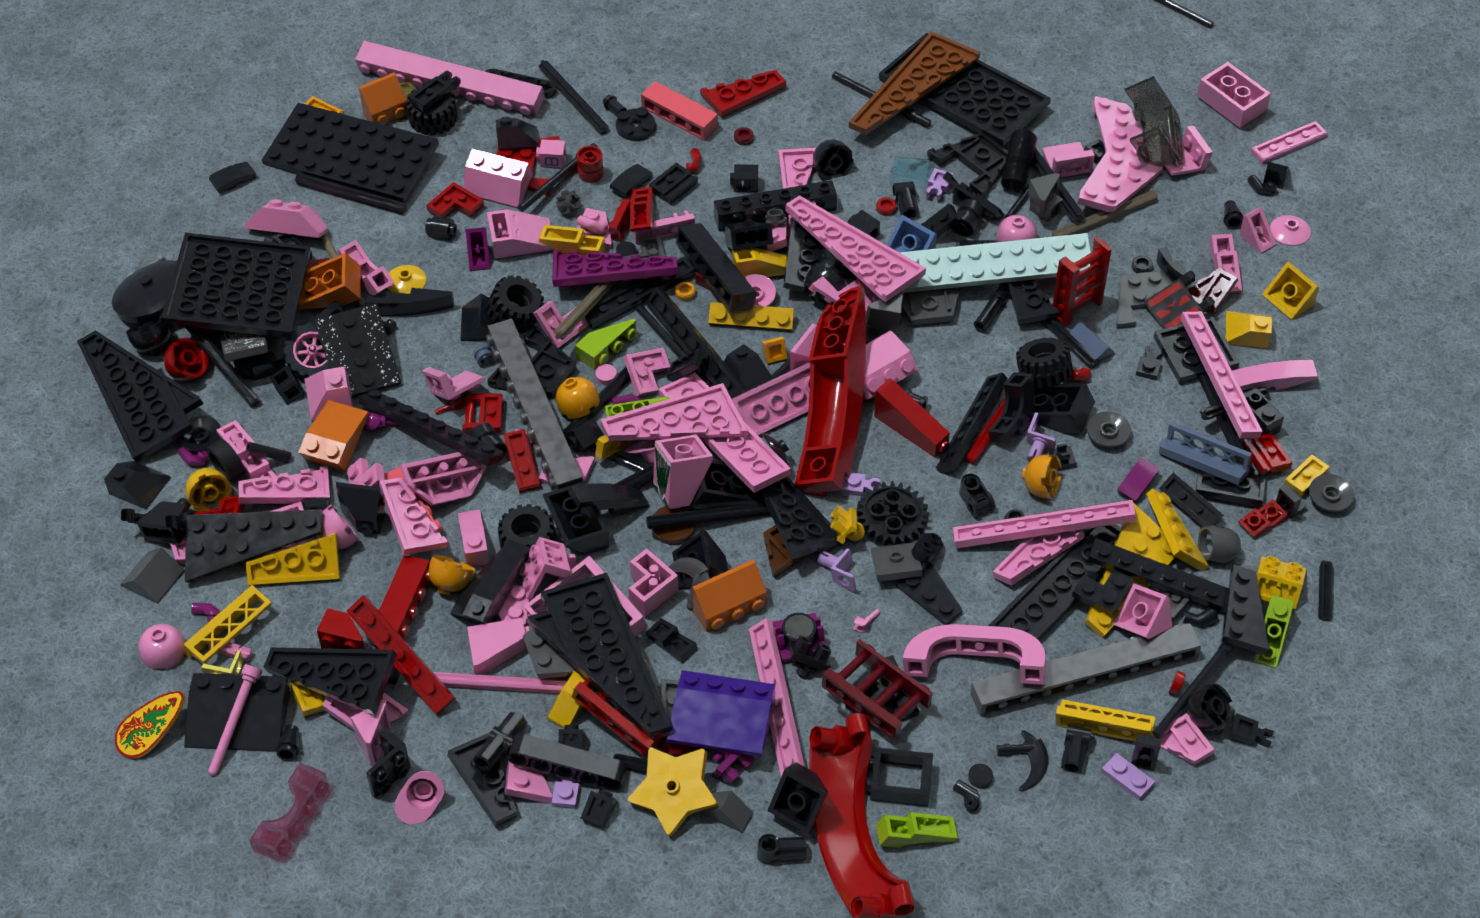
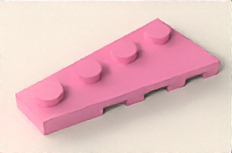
M328 465L321 466L320 470L310 471V469L300 470L299 474L294 475L282 473L278 477L271 479L265 476L238 481L239 504H295L298 502L303 504L305 500H313L315 498H327V501H330Z
M402 478L379 482L382 497L403 555L448 548L447 539L438 532V527L427 517V512L423 506L420 507L416 502L415 495Z

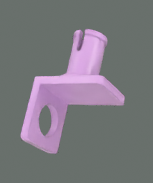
M1036 412L1027 432V442L1032 443L1029 454L1026 457L1028 461H1031L1034 456L1042 455L1045 448H1056V438L1034 432L1038 424L1039 415Z
M847 548L840 557H836L823 550L822 554L818 556V564L831 568L833 582L854 592L856 590L854 575L846 572L853 563L851 550ZM841 576L845 577L849 583L844 582Z

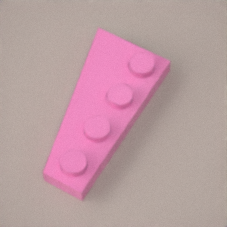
M1074 530L1026 538L993 571L994 578L1009 585H1014L1085 538L1084 531Z

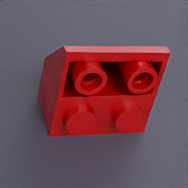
M327 608L317 629L321 648L365 649L363 638L350 614Z

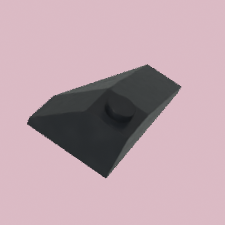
M509 540L474 577L468 586L462 590L450 614L476 625L495 622L530 548Z

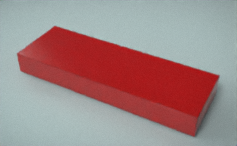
M525 429L503 434L519 493L541 488Z

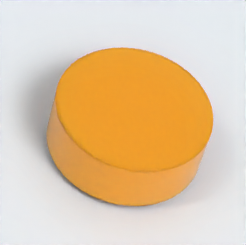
M681 282L675 287V296L681 301H690L696 295V288L690 282Z

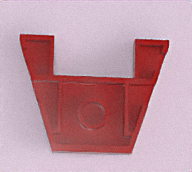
M553 136L541 139L560 140V136ZM538 139V147L541 145V139ZM537 147L497 149L496 155L526 162L533 173ZM531 177L527 190L534 192L549 179ZM551 189L547 191L544 195L550 196Z

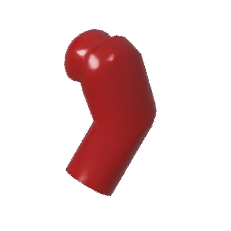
M697 148L691 149L692 163L686 164V169L694 174L699 171L702 160L700 151Z

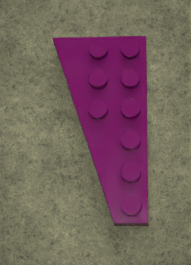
M553 250V287L586 286L590 283H609L618 280L630 281L638 278L650 279L657 276L671 277L678 274L677 257L651 256L648 259H642L640 255L632 254L631 258H624L622 254L590 252L587 255H580L578 251L560 254V250Z

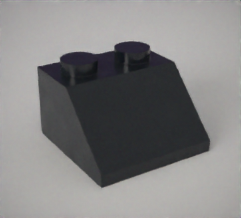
M796 762L784 769L767 811L809 835L828 790L815 772Z

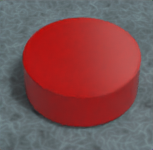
M884 197L877 201L876 210L880 215L890 216L896 212L897 204L892 198Z
M1176 671L1168 692L1175 695L1179 693L1186 677L1185 673Z

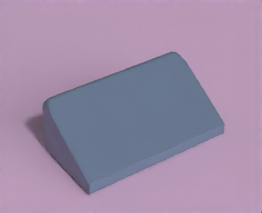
M1079 322L1070 332L1096 359L1110 357L1115 354L1099 336L1082 322Z

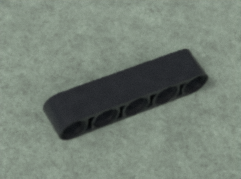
M521 733L514 735L507 756L509 762L516 766L613 792L622 789L627 765L621 760Z

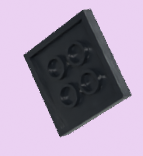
M1214 317L1205 318L1231 370L1238 369L1239 361ZM1183 324L1154 332V338L1160 349H1162V353L1179 383L1198 379L1202 374L1207 373Z

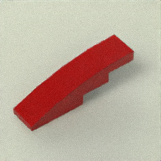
M652 187L632 190L630 203L631 232L652 229L654 208Z

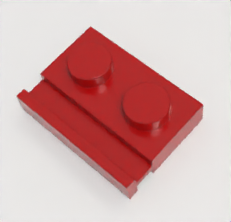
M1272 433L1261 435L1260 438H1252L1249 441L1247 439L1243 440L1245 450L1252 453L1251 460L1262 475L1269 471L1274 473L1291 469L1292 461Z

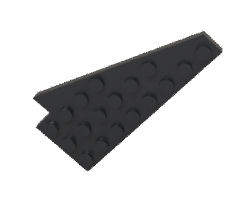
M96 330L77 341L125 444L136 463L193 430L186 414L204 404L199 396Z
M603 573L541 591V599L546 611L527 616L528 624L648 737L672 731L670 719L608 574Z

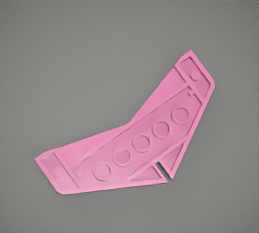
M1095 96L1092 110L1094 115L1097 116L1105 154L1081 189L1077 204L1106 212H1114L1162 172L1164 165L1155 153L1154 147L1132 109L1125 103Z

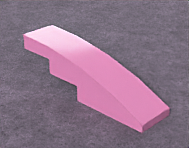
M1313 360L1272 362L1232 371L1242 391L1250 388L1253 390L1259 387L1271 388L1274 386L1276 390H1282L1319 379Z
M236 420L216 430L219 437L229 443L244 465L245 475L249 479L265 476L269 479L277 477L271 470L269 462L263 456L246 452L248 442H255Z

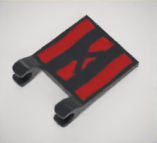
M1192 270L1144 301L1163 329L1183 324L1180 319L1182 312L1202 311L1204 313L1215 306V301L1212 297L1206 298L1198 305L1185 286L1195 281L1196 276Z

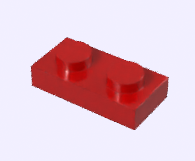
M629 199L622 200L620 206L616 209L613 220L609 223V232L612 235L613 241L621 243L630 225L631 200Z

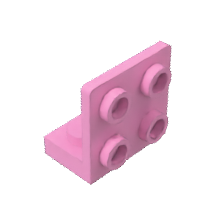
M1188 126L1186 128L1182 142L1159 145L1154 148L1155 153L1172 176L1206 170L1213 153L1195 126Z
M1080 142L1045 147L1042 150L1046 162L1054 173L1060 174V178L1092 172L1095 155L1092 150L1084 151Z
M431 367L422 370L431 393L447 400L459 398L461 393L466 390L476 389L484 381L483 376L469 371H464L451 378L449 374Z
M539 537L536 544L532 545L529 558L520 569L523 589H525L527 599H532L545 573H549L552 576L568 577L570 567L563 543Z

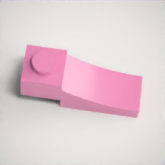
M1232 234L1212 235L1208 242L1210 257L1215 270L1221 268L1236 276L1238 282L1230 293H1240L1242 285L1237 251L1234 250Z

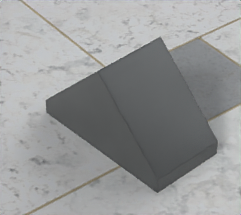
M1058 173L1030 179L1028 195L1041 215L1046 211L1058 189L1060 174Z
M732 790L713 792L712 794L719 805L701 810L699 814L742 833L753 812Z

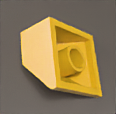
M1226 311L1225 338L1229 345L1268 349L1272 334L1271 316Z

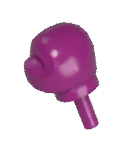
M369 413L363 429L375 430L376 428L385 427V425H399V423L392 419H385L383 415Z

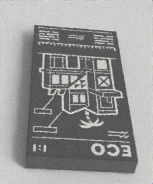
M219 330L224 358L227 362L268 352L264 335Z

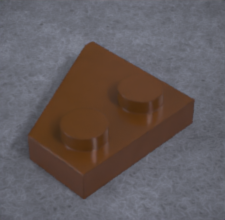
M776 525L763 532V539L773 577H776L809 556L791 559Z

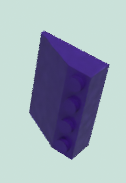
M682 670L670 721L672 731L668 732L667 742L762 757L775 705V684Z

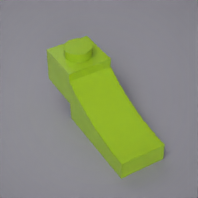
M910 812L907 817L884 815L876 823L879 844L885 847L902 848L905 845L930 842L951 843L958 839L954 817Z

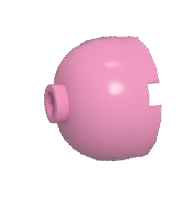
M1011 215L999 224L996 238L1000 242L1037 238V229L1035 224L1026 216Z
M329 505L323 510V534L317 535L316 538L336 533L338 550L346 549L357 542L359 538L347 521L337 514L338 511L332 505Z
M160 623L147 628L140 637L138 643L140 658L151 669H170L179 664L184 658L185 639L177 628L169 624Z

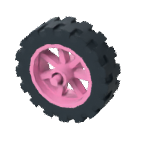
M305 323V326L300 325L296 327V330L292 333V338H287L284 343L286 364L296 377L304 378V380L322 370L329 369L326 360L322 364H318V357L326 358L323 353L319 352L322 350V345L316 346V340L319 339L316 326L311 323ZM313 338V342L310 345L304 341ZM299 344H302L307 350L297 351ZM297 355H308V356L305 358V360H304L303 363H302V362L298 359V356H297ZM309 360H314L315 366H308L306 364Z

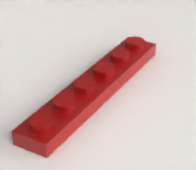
M362 595L346 611L380 650L395 651L397 657L394 667L436 714H440L456 699L365 595Z

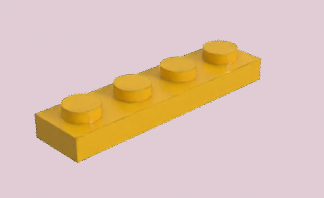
M710 302L708 323L792 330L794 308L753 305V309L729 312L723 303Z

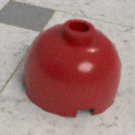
M180 338L168 347L164 354L163 363L166 371L172 378L182 382H190L200 377L207 370L209 362L207 353L197 346V341L190 338Z

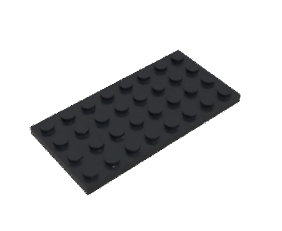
M925 33L879 72V79L886 82L929 34ZM977 60L920 98L919 101L968 128L985 134L998 144L1004 146L1011 140L1014 131L1023 129L1050 104L1051 98Z
M297 103L262 158V163L287 172L303 173L405 203L437 149L439 141L437 138Z

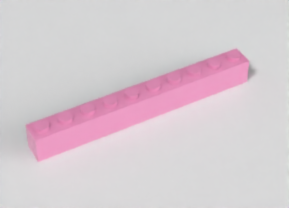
M363 41L355 58L358 68L363 73L369 74L371 72L384 77L394 72L399 82H410L417 87H423L436 76L445 71H450L453 74L452 78L457 76L461 80L458 88L454 91L451 90L455 97L460 95L470 101H483L489 106L498 105L509 111L512 109L518 110L524 115H537L545 99L543 88L539 85Z

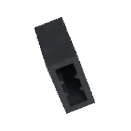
M740 222L723 225L726 246L732 250L774 244L771 223Z

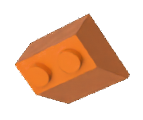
M394 72L359 87L363 115L368 121L386 125L388 122L403 118L408 114L406 97Z

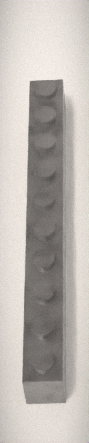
M512 318L488 325L487 344L489 348L493 347L494 349L492 351L495 362H499L501 365L499 370L502 378L507 379V390L509 394L513 393L514 406L516 410L520 409L521 411L519 413L523 426L527 425L528 427L526 431L530 442L534 441L535 443L533 447L536 457H541L542 459L540 463L543 473L549 475L548 483L551 491L583 482L580 470Z
M1190 623L1178 624L1150 639L1142 636H1133L1128 640L1111 642L1103 647L1089 648L1084 652L1067 654L1062 658L1054 660L1048 659L1046 660L1047 676L1045 685L1021 683L1020 669L1010 672L1003 671L988 678H978L972 682L970 694L979 715L984 716L1197 658L1201 649V643Z

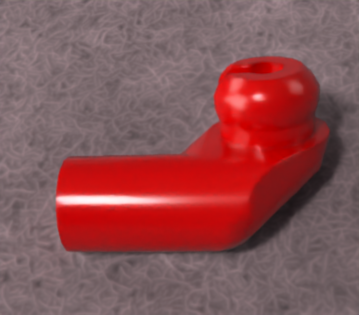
M1087 367L1073 370L1068 380L1087 382L1091 378V370Z

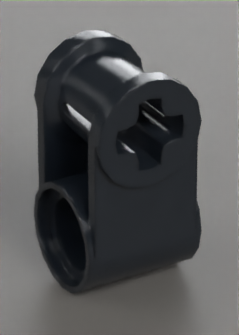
M972 473L965 474L961 479L959 494L971 515L975 518L979 516V513L995 510V501L980 478Z

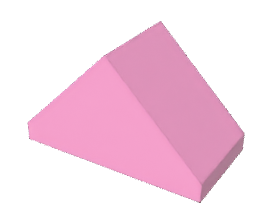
M1262 207L1244 215L1240 236L1259 253L1276 245Z

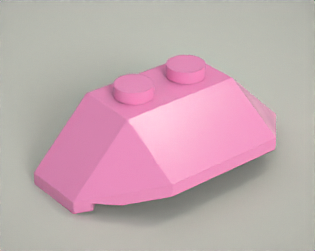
M277 199L270 200L268 204L261 207L244 224L247 229L317 238L328 232L327 225L315 209L301 205L299 202L282 203L281 200Z
M457 452L401 464L400 468L407 487L433 506L470 497L486 466Z

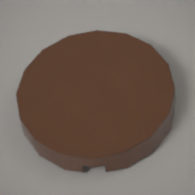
M664 506L653 515L687 512L689 510L685 507L668 509L667 506ZM695 524L651 529V532L661 543L679 545L693 536Z

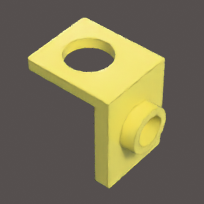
M237 650L230 669L203 664V673L239 675L244 664L242 652Z

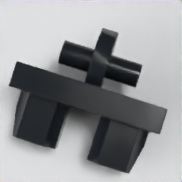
M801 635L794 644L789 642L786 649L790 651V659L793 660L792 666L797 667V674L805 676L808 671L814 673L816 668L823 671L830 668L828 660L832 651L828 645L819 643L816 650L812 651L810 650L812 646L811 640Z

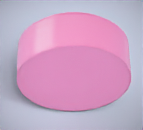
M609 364L599 366L595 371L596 380L602 385H608L617 375L616 368Z

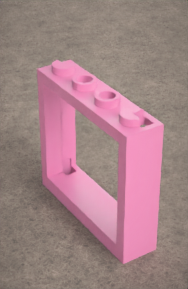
M588 556L570 570L567 578L561 577L545 590L600 575L604 572ZM611 581L624 614L630 620L629 625L635 637L648 627L642 614ZM541 593L524 605L528 613L527 616L546 611L541 599Z

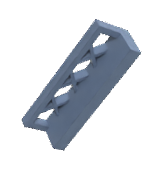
M1174 422L1169 424L1167 439L1159 448V454L1236 485H1239L1248 475L1252 453ZM1174 431L1181 433L1184 440L1174 438ZM1193 440L1201 441L1204 448L1197 447ZM1213 448L1221 449L1224 456L1217 455ZM1237 455L1245 458L1244 464L1237 463L1233 456Z

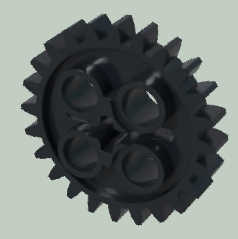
M891 481L890 486L882 482L881 488L874 484L873 491L867 488L866 495L862 494L860 501H858L857 522L861 523L864 530L867 531V538L875 537L874 543L882 540V546H885L887 542H890L891 545H895L897 542L904 544V541L912 543L913 538L918 540L920 534H924L925 527L928 524V504H923L924 497L917 498L919 491L910 492L911 486L904 489L902 482L898 487L895 486L893 481Z

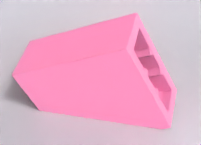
M523 618L467 627L475 675H483L527 649L523 635L529 631V626L524 627Z

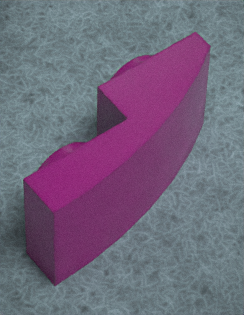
M1141 457L1120 484L1117 491L1136 503L1160 471V468Z

